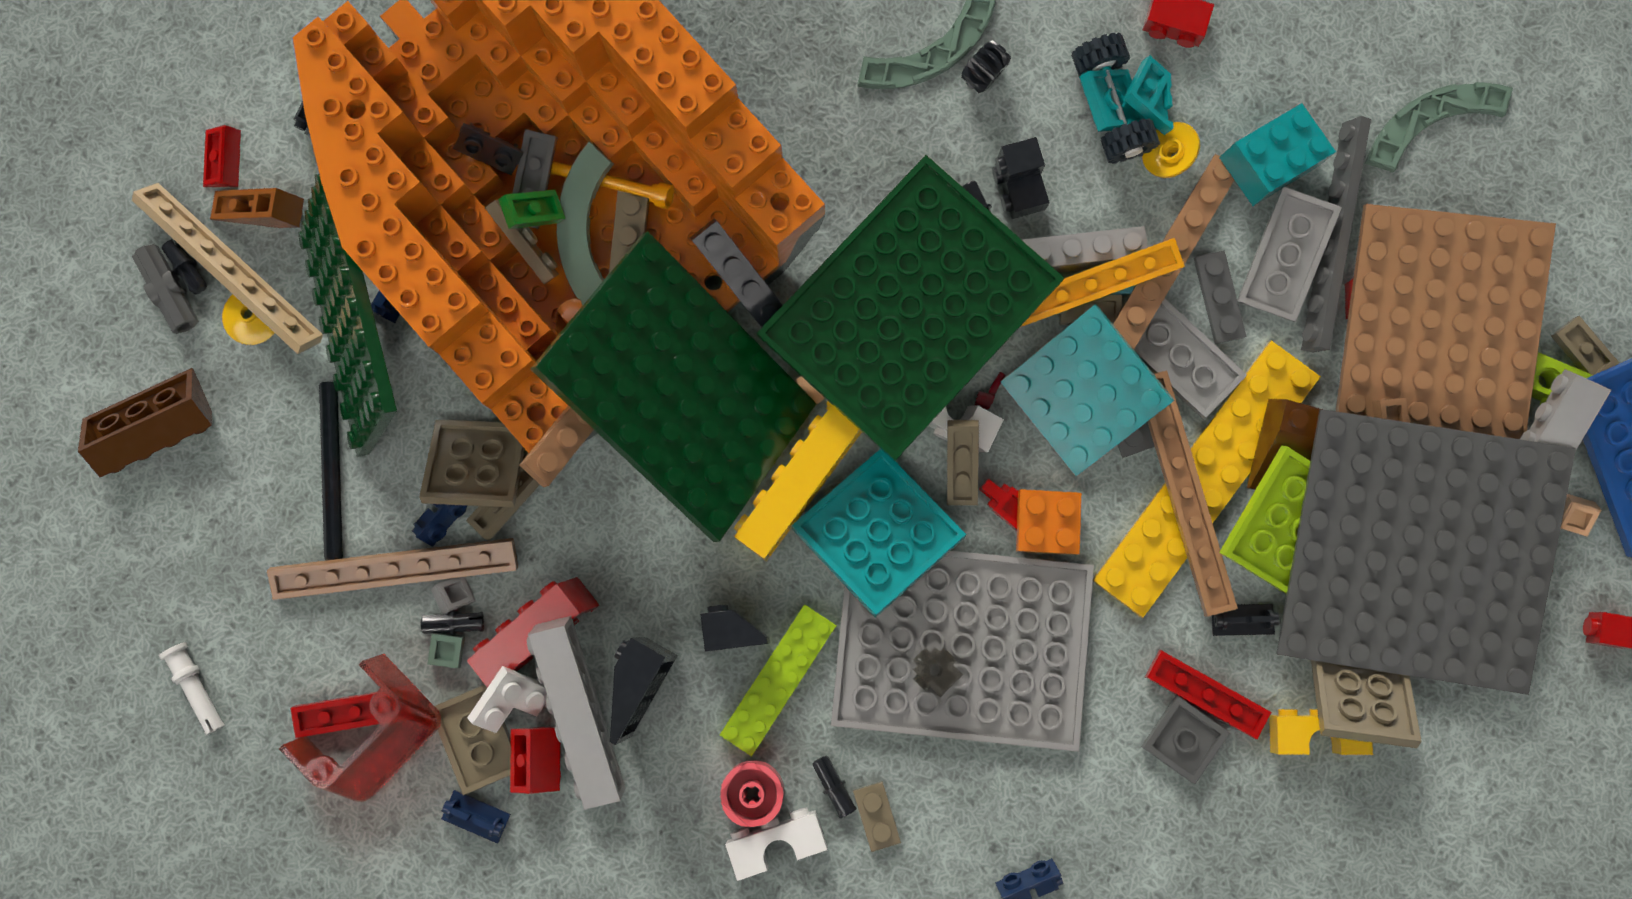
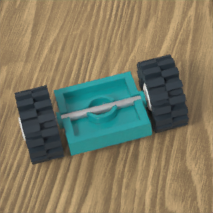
M1110 33L1108 36L1104 34L1100 38H1092V41H1086L1082 43L1083 46L1075 48L1071 56L1098 132L1112 131L1107 132L1105 136L1101 137V143L1108 163L1124 162L1137 156H1143L1144 153H1149L1152 149H1156L1160 145V141L1153 121L1151 119L1146 120L1123 99L1132 82L1129 70L1119 69L1130 60L1123 35L1121 33Z

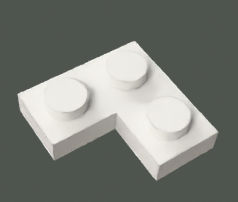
M502 666L467 718L473 725L497 733L513 708L537 717L546 704L547 693L544 684L541 685L538 680Z

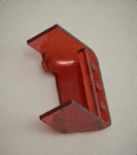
M385 654L363 660L359 664L366 674L380 687L370 700L371 714L380 725L341 766L332 757L324 755L307 736L290 741L279 748L313 786L356 802H364L375 796L434 735L441 725V715L438 709Z

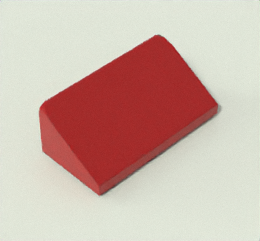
M223 125L205 131L203 187L239 186L241 130Z

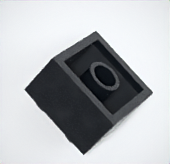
M728 605L707 607L708 613L700 614L705 652L770 644V638L735 610H728Z

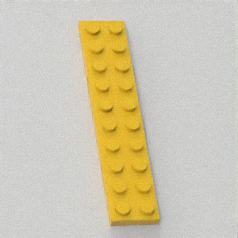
M1272 340L1266 345L1246 372L1247 376L1234 388L1190 448L1212 523L1251 472L1268 399H1288L1302 403L1321 377ZM1166 483L1162 485L1093 579L1094 583L1141 618L1146 615L1187 559Z

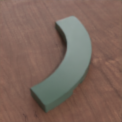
M966 0L960 15L951 29L942 38L920 50L919 53L903 58L902 56L894 58L864 56L857 87L870 89L903 88L925 82L946 72L964 58L979 41L991 19L996 0Z
M1475 82L1474 84H1453L1423 94L1398 111L1386 123L1373 142L1365 164L1394 172L1403 152L1414 137L1426 127L1444 118L1468 113L1504 117L1513 88L1500 84Z
M590 141L578 155L564 183L560 204L566 219L557 224V240L561 263L566 278L576 297L581 300L582 305L604 281L591 253L589 214L593 198L595 199L601 182L614 165Z

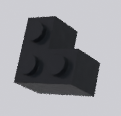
M1037 137L1001 146L998 157L995 159V167H992V173L995 183L997 185L1001 184L1004 192L1001 195V204L1004 212H1010L1011 219L1046 210L1050 202L1041 176L1045 163Z

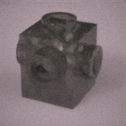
M925 647L913 659L916 666L912 670L917 674L913 680L925 692L931 688L939 697H942L963 674L953 665L957 660L944 647L940 651L936 647H933L930 651ZM933 664L939 666L940 670L937 675L930 673V668Z

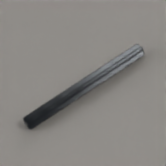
M327 381L319 384L324 559L334 560L343 558L338 392L335 390L334 383Z

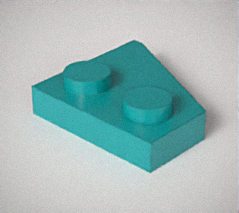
M1149 55L1142 60L1123 99L1146 120L1151 119L1154 127L1163 135H1166L1173 129V122L1168 121V109L1173 106L1170 93L1172 86L1171 73Z

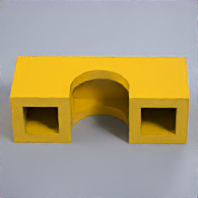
M1278 709V715H1270V752L1278 755H1310V739L1315 732L1320 730L1318 710L1309 709V715H1298V709ZM1330 737L1332 753L1340 755H1373L1372 742Z

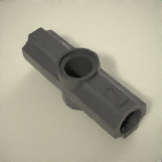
M155 244L144 245L135 250L132 258L146 282L144 290L152 303L160 308L171 331L179 334L195 327L199 321L184 295L187 293V290L181 288L178 282L181 279L171 270L159 246Z

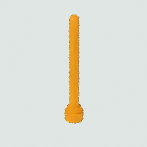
M553 161L551 173L567 177L572 166ZM606 175L600 184L602 187L649 198V201L653 202L654 206L663 209L670 208L675 192L674 186L671 184L660 182L659 184L649 186Z

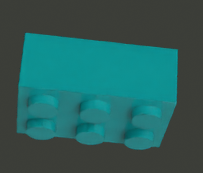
M1303 103L1236 141L1219 159L1251 205L1255 206L1281 190L1282 187L1288 186L1319 167L1336 153V150Z

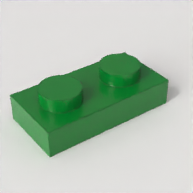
M556 190L505 194L498 199L508 229L558 224L566 219Z

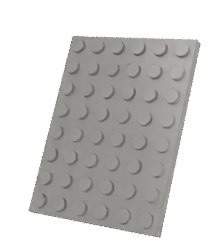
M950 551L876 618L844 586L831 726L1079 752L1094 565Z

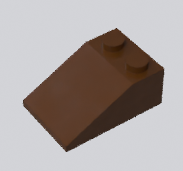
M1268 399L1247 488L1256 490L1281 445L1287 446L1309 461L1311 460L1320 408L1288 399Z

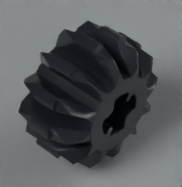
M989 41L973 55L972 59L963 69L961 78L966 81V84L971 89H975L978 93L984 92L1009 65L1011 56L1000 44L998 45L995 41Z

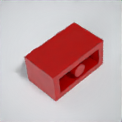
M1151 0L1142 30L1149 32V36L1155 39L1170 38L1176 40L1178 45L1185 48L1199 47L1206 35L1214 4L1202 0Z
M555 727L511 729L510 793L534 794L560 791L561 743L556 737Z

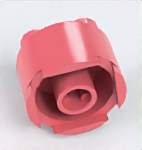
M748 760L739 763L730 770L721 785L720 798L723 811L731 821L740 826L757 827L769 823L780 811L784 799V784L780 774L774 767L763 761ZM749 787L752 789L757 787L760 798L753 797L751 800L747 799L748 791L745 788Z

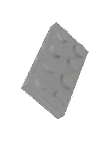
M1282 187L1237 301L1296 322L1342 207Z
M1165 298L1134 349L1154 374L1167 370L1173 392L1203 420L1247 376L1244 371Z

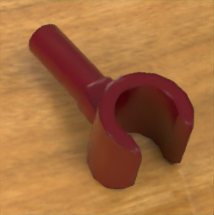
M999 372L988 393L979 390L974 406H980L985 410L991 407L1001 381L1006 376L1004 373Z

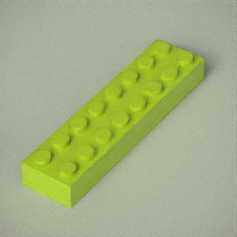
M804 604L719 735L752 757L837 625Z

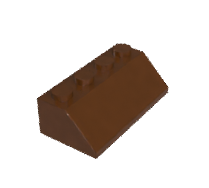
M190 368L82 419L78 453L100 478L110 473H118L125 466L137 460H145L154 452L165 447H173L182 439L193 434H201L212 426V410L194 369Z

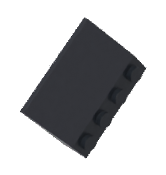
M633 637L628 641L623 640L614 655L618 659L614 666L610 742L614 745L633 736L678 656L647 637Z

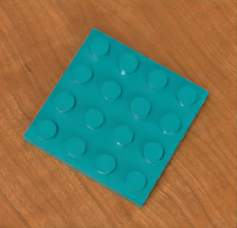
M1097 304L1087 310L1001 381L1002 385L1075 476L1086 470L1174 401L1173 397Z
M881 449L791 525V529L875 618L966 537V533L896 461L894 462Z

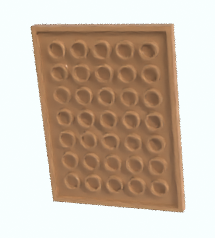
M1373 204L1363 205L1336 412L1374 417L1372 401L1406 398L1409 423L1520 439L1523 433L1527 431L1556 223Z

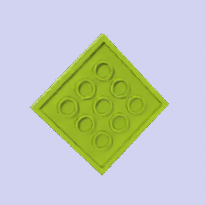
M1281 445L1219 553L1287 595L1310 461L1291 448Z

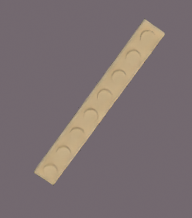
M159 183L133 192L132 201L297 354L321 343L323 334Z

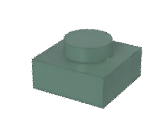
M433 633L427 665L461 668L465 637Z

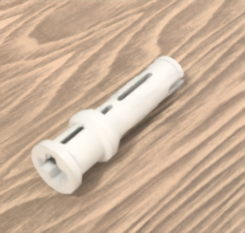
M183 642L159 654L161 660L166 661L173 674L172 682L176 685L180 684L205 731V735L216 731L217 728L220 729L225 726V724L222 722L198 677L200 673L199 666L193 664L186 651L188 646L186 642Z

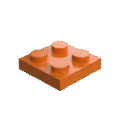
M1018 490L1016 551L1080 554L1082 493Z

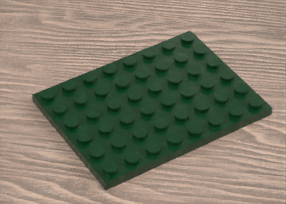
M925 155L756 334L895 462L1065 278L931 158Z
M315 174V186L311 187L312 198L308 199V210L304 212L305 221L301 222L302 231L298 232L301 249H306L308 260H305L307 275L309 278L313 277L315 288H312L313 301L315 306L320 305L322 316L319 317L320 329L322 334H327L329 345H326L327 358L329 363L334 362L336 373L333 374L334 387L336 392L341 391L343 402L340 403L342 419L348 420L350 431L347 432L348 444L350 449H355L356 456L361 457L371 453L396 414L397 407L363 271L342 248L321 183L320 174Z
M648 231L638 238L530 368L533 373L713 542L721 541L816 405L815 401Z

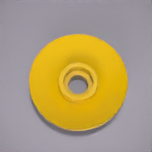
M1173 122V129L1166 135H1163L1156 129L1160 145L1156 149H1152L1151 152L1144 153L1142 156L1144 166L1152 175L1160 178H1171L1180 175L1191 167L1200 151V138L1192 126L1183 122Z
M233 294L226 301L222 312V322L224 329L232 339L241 344L256 345L265 342L275 334L253 312L251 317L245 319L244 313L248 308Z

